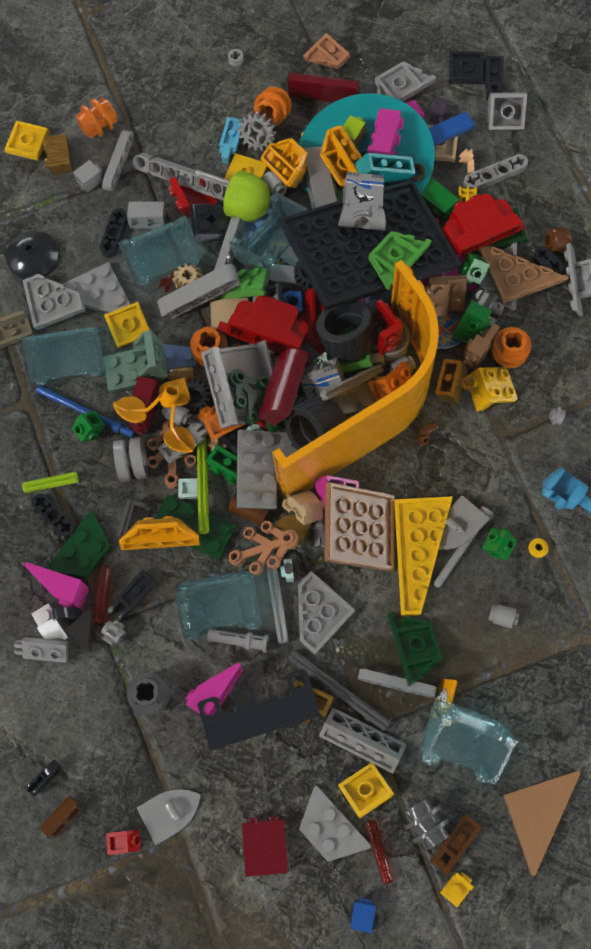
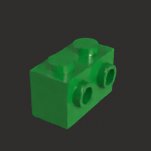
M433 178L429 180L421 194L434 218L438 217L442 222L451 215L454 210L453 206L459 201L455 195Z
M472 300L452 336L466 344L470 339L474 340L477 334L482 337L484 333L482 328L487 329L491 319H489L492 311Z
M216 444L206 459L209 470L216 475L221 474L225 476L224 479L230 484H237V456Z

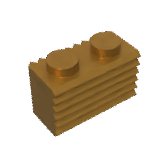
M59 134L45 137L46 143H43L44 153L47 154V158H45L46 168L50 169L52 175L72 172L67 135Z

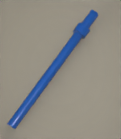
M40 385L36 389L37 393L79 413L92 411ZM98 414L105 425L110 427L112 431L118 434L122 433L130 438L135 436L136 433L125 427L123 423L117 420H110Z

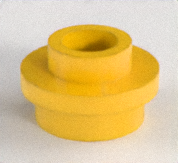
M541 538L533 539L528 546L529 553L536 558L544 557L549 549L547 542ZM535 545H541L542 550L538 551Z

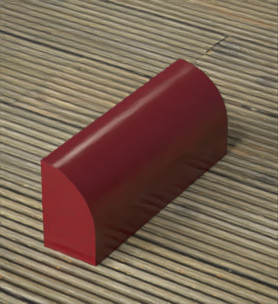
M290 72L288 76L289 97L335 102L342 98L359 94V81Z
M288 349L277 356L258 416L259 418L276 426L291 414L308 352L300 349Z

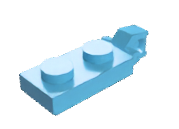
M227 117L219 144V152L222 153L221 158L224 164H229L231 155H235L241 139L239 136L242 134V132L238 131V128L241 127L239 122L242 119Z

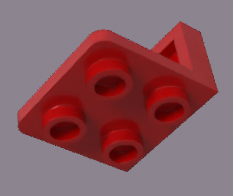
M176 177L169 179L171 185L168 187L172 198H176L175 204L179 212L182 211L185 219L191 217L192 204H217L214 197L179 185ZM200 178V184L206 187V181Z
M380 299L376 304L375 319L384 329L379 335L377 351L382 356L386 352L391 353L400 344L403 323L398 317L393 315L390 306Z

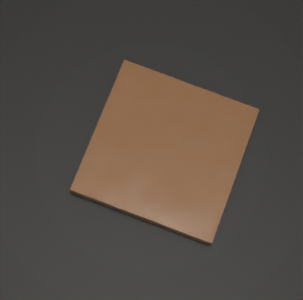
M330 482L327 483L325 497V562L389 572L394 571V495Z

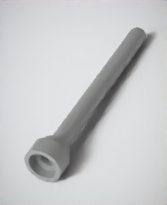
M481 506L479 510L490 518L488 521L490 522L494 517V513ZM474 537L457 548L435 580V587H441Z

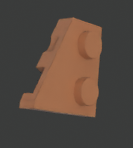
M327 33L303 55L305 61L339 69L351 57L350 53Z

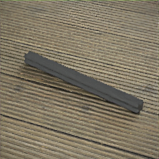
M293 651L290 654L289 661L300 669L306 670L309 676L380 729L385 731L390 725L389 720L299 653Z

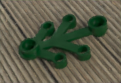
M234 369L228 377L229 384L234 387L235 391L233 404L237 409H242L247 405L246 420L249 424H255L259 421V414L255 411V406L261 410L262 400H264L266 393L252 390L249 385L257 386L259 389L264 390L268 387L269 380L264 376L259 379L247 377L243 371ZM243 391L247 395V400L242 396ZM283 420L276 426L266 422V428L272 433L278 432L283 427Z

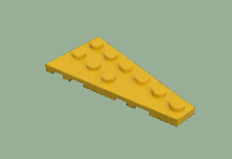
M453 496L394 499L401 616L421 615Z

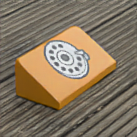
M441 679L431 714L432 719L442 722L448 720L457 680Z

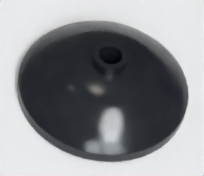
M28 231L18 235L11 241L6 251V263L10 271L21 279H27L37 274L45 277L55 269L59 261V248L55 240L47 233L41 231Z

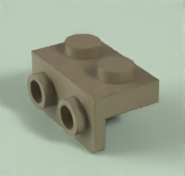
M24 310L14 311L8 316L0 317V348L34 337L29 318Z

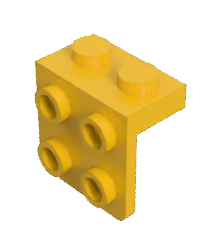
M478 368L468 375L475 379V382H468L467 385L473 389L470 394L477 412L484 411L494 403L517 401L518 398L507 368Z

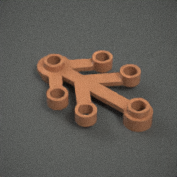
M166 419L163 423V431L155 438H150L147 441V446L151 451L157 450L159 444L164 440L165 432L170 430V420ZM152 442H156V446L151 447L150 444ZM158 452L155 456H150L147 459L148 466L151 469L159 466V463L164 459L162 454ZM185 453L181 456L188 467H194L197 464L194 455ZM189 459H194L193 463H188ZM156 460V463L150 465V461ZM176 460L168 464V474L164 479L169 489H177L179 487L180 478L176 474ZM174 477L175 481L170 483L169 479Z
M264 521L261 524V530L266 534L271 533L279 538L270 541L258 534L252 527H247L243 532L244 537L248 540H254L261 545L242 552L240 550L230 552L229 562L235 567H241L247 558L261 554L257 562H253L249 566V571L252 574L260 575L266 561L271 569H277L287 550L295 548L299 543V536L294 530L283 532L274 527L271 522ZM279 548L275 556L269 557L274 549Z

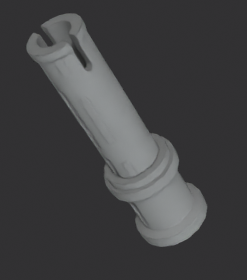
M209 629L207 640L208 642L243 646L246 650H262L266 653L269 635L258 636L253 635L252 632L238 634Z

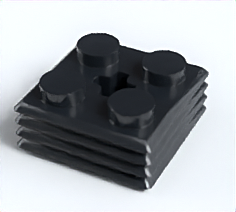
M192 204L191 220L194 241H224L229 226V216H226L224 212V204Z

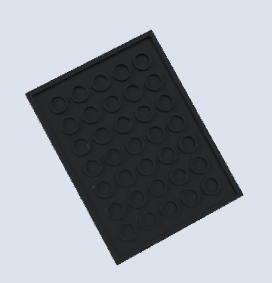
M412 180L383 188L382 208L386 219L384 231L338 226L343 210V200L279 218V225L324 310L388 291L368 258L369 254L391 231L401 233L402 235L415 236L414 239L431 240L430 246L411 266L416 280H423L460 268L461 262Z

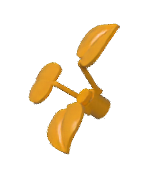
M185 378L175 379L162 384L159 388L157 399L148 408H145V404L139 398L132 396L123 397L113 402L116 412L123 419L133 423L145 421V412H149L159 401H161L162 406L166 408L171 407L170 430L164 434L165 444L170 449L178 452L190 453L194 451L195 443L191 433L184 427L174 428L176 405H186L190 400Z

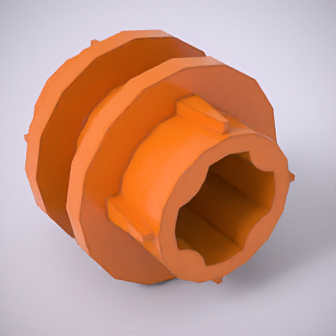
M278 87L266 88L254 101L255 113L259 111L260 116L265 113L266 119L271 118L270 124L275 126L281 124L291 113V99L288 93Z
M93 98L90 100L91 108L88 109L85 105L80 107L81 112L76 115V121L87 137L92 138L97 135L101 138L103 136L102 129L105 127L108 131L113 130L112 124L118 121V117L108 100L101 98L97 101Z
M215 327L201 328L191 338L190 348L193 358L201 366H204L201 353L210 349L209 347L228 348L225 334L216 331L217 328Z
M508 327L502 329L497 333L492 344L491 352L493 358L503 367H519L526 361L531 351L530 337L520 328Z

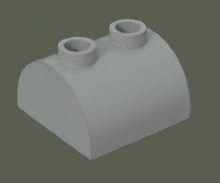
M527 92L490 93L488 100L489 130L524 129Z

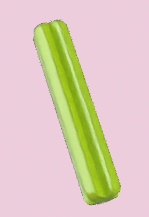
M70 472L23 482L22 488L25 493L73 484L79 482V476L77 472Z

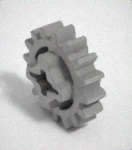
M253 111L248 115L246 114L239 122L241 127L238 128V131L242 132L239 138H244L243 144L248 143V148L250 149L253 146L255 151L259 148L261 151L267 148L275 140L273 136L276 134V131L272 130L275 125L270 124L272 119H266L265 113L260 116L259 111L255 114Z

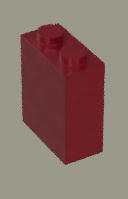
M138 376L132 397L139 398L145 404V408H148L159 395L160 387L157 380ZM159 402L149 412H145V421L140 423L127 421L133 432L139 435L144 433L150 434Z
M280 816L267 817V821L259 822V818L246 819L247 823H242L245 877L288 873L285 820H280Z

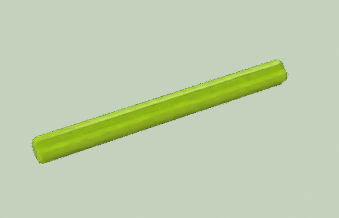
M207 434L204 436L205 440L197 445L199 534L209 533L208 464L206 462Z

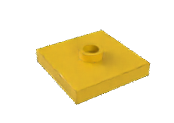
M16 120L4 149L5 152L38 161L43 150V143H46L45 137L50 133L49 128Z
M235 153L224 179L230 181L236 172L244 171L256 175L263 180L268 166L262 161Z
M139 302L104 314L118 349L133 344L142 332L150 330Z

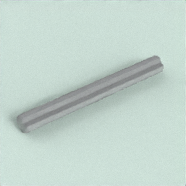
M377 364L321 391L320 396L323 401H327L382 374L384 369L381 364Z
M274 550L269 557L275 556ZM266 561L278 643L284 644L289 642L278 571L277 569H271Z

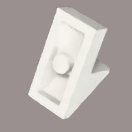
M49 603L32 613L38 625L37 629L44 639L64 641L69 638L60 621L53 620L52 607Z

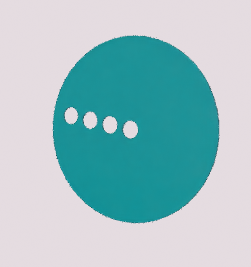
M366 93L342 98L320 111L303 132L299 142L301 147H322L328 129L339 125L343 127L350 115L355 118L360 117L365 121L367 128L366 134L357 147L361 154L362 152H368V147L372 146L373 140L371 136L372 133H375V122L379 108L401 111V118H404L403 129L399 130V135H401L400 145L396 146L395 151H397L398 156L412 157L413 164H421L424 167V179L420 182H414L420 194L426 188L432 175L435 149L431 132L423 118L411 106L394 97ZM415 169V173H416V174L413 175V176H418V175H420L419 170H416V169ZM304 176L300 184L305 194L309 197ZM333 176V179H332L333 184H335V182H336V179L334 178V176ZM384 182V188L398 183ZM337 189L336 199H339V201L343 200V190Z

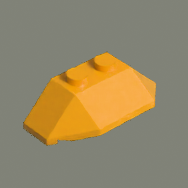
M342 125L326 131L320 157L340 186H344L347 172L357 173L356 162L362 156Z
M289 138L277 143H270L260 159L288 187L296 188L306 173L308 152L294 139Z
M165 516L163 519L147 517L143 520H138L119 540L121 550L200 545L199 535L179 518H174L173 516Z

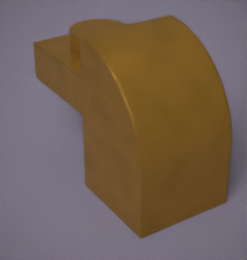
M288 515L278 520L275 527L283 532L294 530L299 536V542L304 543L312 528V523L303 525L296 519V515ZM274 536L273 539H272V541H273V540H276V539H279V538L276 537V536Z

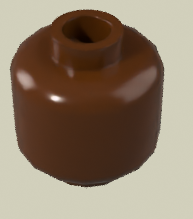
M565 227L551 228L544 236V245L551 252L567 250L566 244H571L573 241L572 234Z

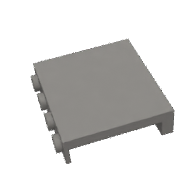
M266 340L257 344L222 349L213 347L201 353L221 428L248 423L246 420L247 405L242 409H237L233 404L235 391L228 381L232 370L239 369L247 377L256 379L264 376L270 381L273 365ZM249 385L252 390L265 393L267 391V388L261 390L257 386ZM243 391L242 396L247 400V395ZM255 406V411L259 414L260 410Z

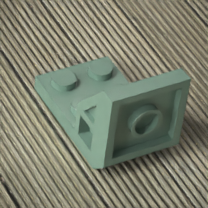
M151 330L142 332L133 343V350L104 356L107 386L110 393L135 388L138 376L155 379L157 382L164 381L168 377L163 342Z

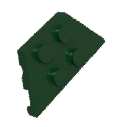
M92 510L88 512L46 569L64 575L89 578L111 548Z
M388 613L387 619L407 686H411L442 661L441 651L430 621L416 620L407 616L405 619L396 617L393 613Z

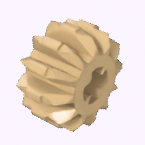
M185 263L183 268L178 266V271H174L173 282L176 285V289H179L204 275L199 267L195 268L193 263L190 267Z

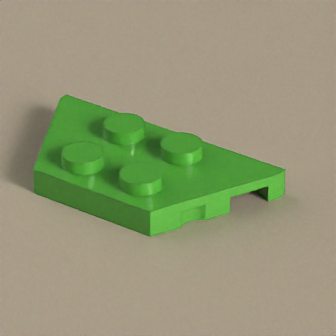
M391 231L369 254L368 259L386 289L390 290L393 286L395 263L402 260L405 265L411 267L430 246V239L425 241L414 239L415 236L402 235L401 233Z
M268 268L242 269L238 271L237 275L240 284L213 298V300L265 295L266 290L264 286H268V279L270 277Z

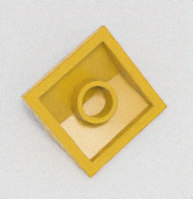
M373 763L368 764L338 784L359 819L394 796V793Z

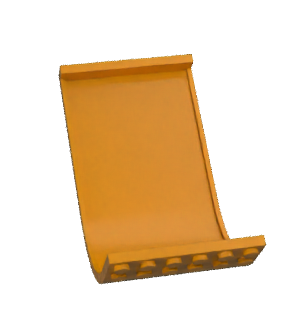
M402 260L395 263L390 308L393 315L404 322L409 329V342L413 346L421 366L404 385L288 457L284 456L280 448L274 450L272 455L277 484L285 499L315 487L314 480L325 475L332 476L401 433L414 421L424 405L438 345V321L434 306L425 292L423 283L420 280H416L411 267L405 265Z

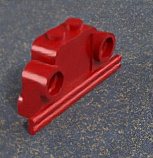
M476 194L468 201H460L453 206L454 210L441 230L457 257L460 258L467 255L468 252L471 253L525 229V226L519 216L514 214L507 201L503 199L494 201L489 194H482L480 196Z
M262 295L256 297L254 303L246 300L239 302L228 323L220 321L216 331L251 344H257L266 340L270 351L281 354L288 349H302V346L307 341L308 325L305 321L297 319L298 309L295 306ZM311 353L308 354L306 364L309 362Z

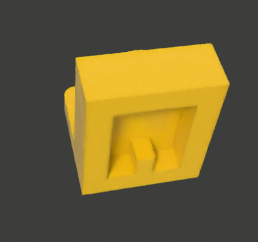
M455 872L440 891V894L458 907L468 892L474 888L470 884L472 880L463 872L460 875Z

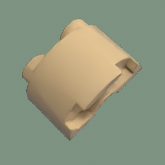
M310 490L289 496L282 503V507L289 513L295 512L296 519L303 525L323 519L324 502L321 499L318 500Z

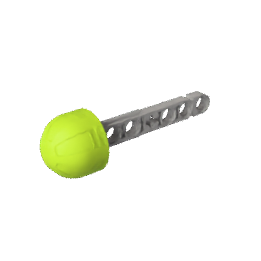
M140 153L133 158V164L137 170L150 173L168 181L174 177L169 173V168L174 169L175 177L180 185L223 200L224 212L226 216L231 218L232 216L240 217L244 222H252L265 215L270 207L271 195L269 187L264 180L256 175L238 171L229 181L158 157L153 158L152 155ZM140 157L144 159L145 166H142L140 164ZM154 163L159 164L160 171L154 168ZM200 178L206 181V187L200 184ZM215 184L221 186L222 192L216 190Z

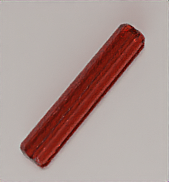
M101 566L93 617V621L99 624L105 622L111 576L110 566Z
M376 820L367 821L365 825L383 884L392 883L393 877Z

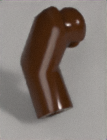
M435 421L419 429L417 436L419 445H428L430 433L439 430Z

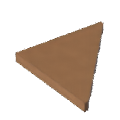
M485 246L477 250L480 257L485 258L490 264L487 272L502 304L561 284L569 279L567 275L563 276L553 272L554 270L542 265H535L530 263L529 260L507 254L504 250L493 246Z
M580 771L503 795L531 876H535L581 774Z

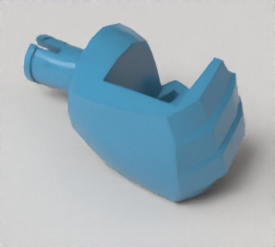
M561 467L546 477L542 483L541 494L547 499L556 503L555 508L558 510L573 509L576 505H580L591 514V499L585 495L589 487L584 482L578 480Z

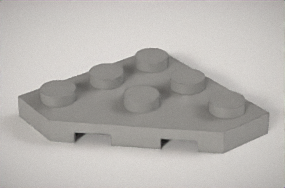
M109 262L62 283L65 287L79 292L82 295L84 306L89 309L110 313L131 305Z
M40 274L22 280L33 327L36 330L86 311L82 295L75 290L49 280Z
M312 571L298 584L300 642L316 655L355 610Z

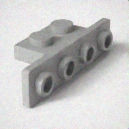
M567 243V250L564 251V254L569 264V267H566L567 275L571 280L568 287L570 294L573 296V300L570 303L572 310L581 316L583 315L581 299L591 296V259L576 263L575 250L570 243Z

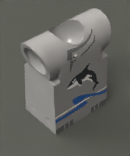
M347 172L343 188V210L338 226L385 230L386 219L382 208L383 175Z
M338 357L304 368L301 384L307 398L315 394L320 395L321 391L346 380ZM349 390L331 398L342 410L343 415L360 410L356 399Z

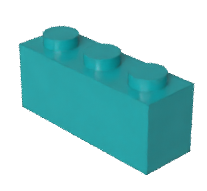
M367 153L356 162L357 173L383 175L384 182L402 183L416 174L413 159L409 156Z

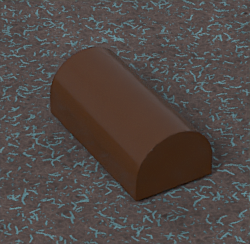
M237 493L234 494L228 506L229 512L260 527L267 520L271 509L237 508Z
M69 795L40 826L41 831L47 837L56 838L83 809V806L74 797Z

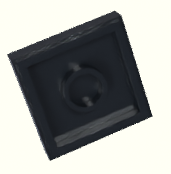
M450 51L449 84L483 85L484 52Z

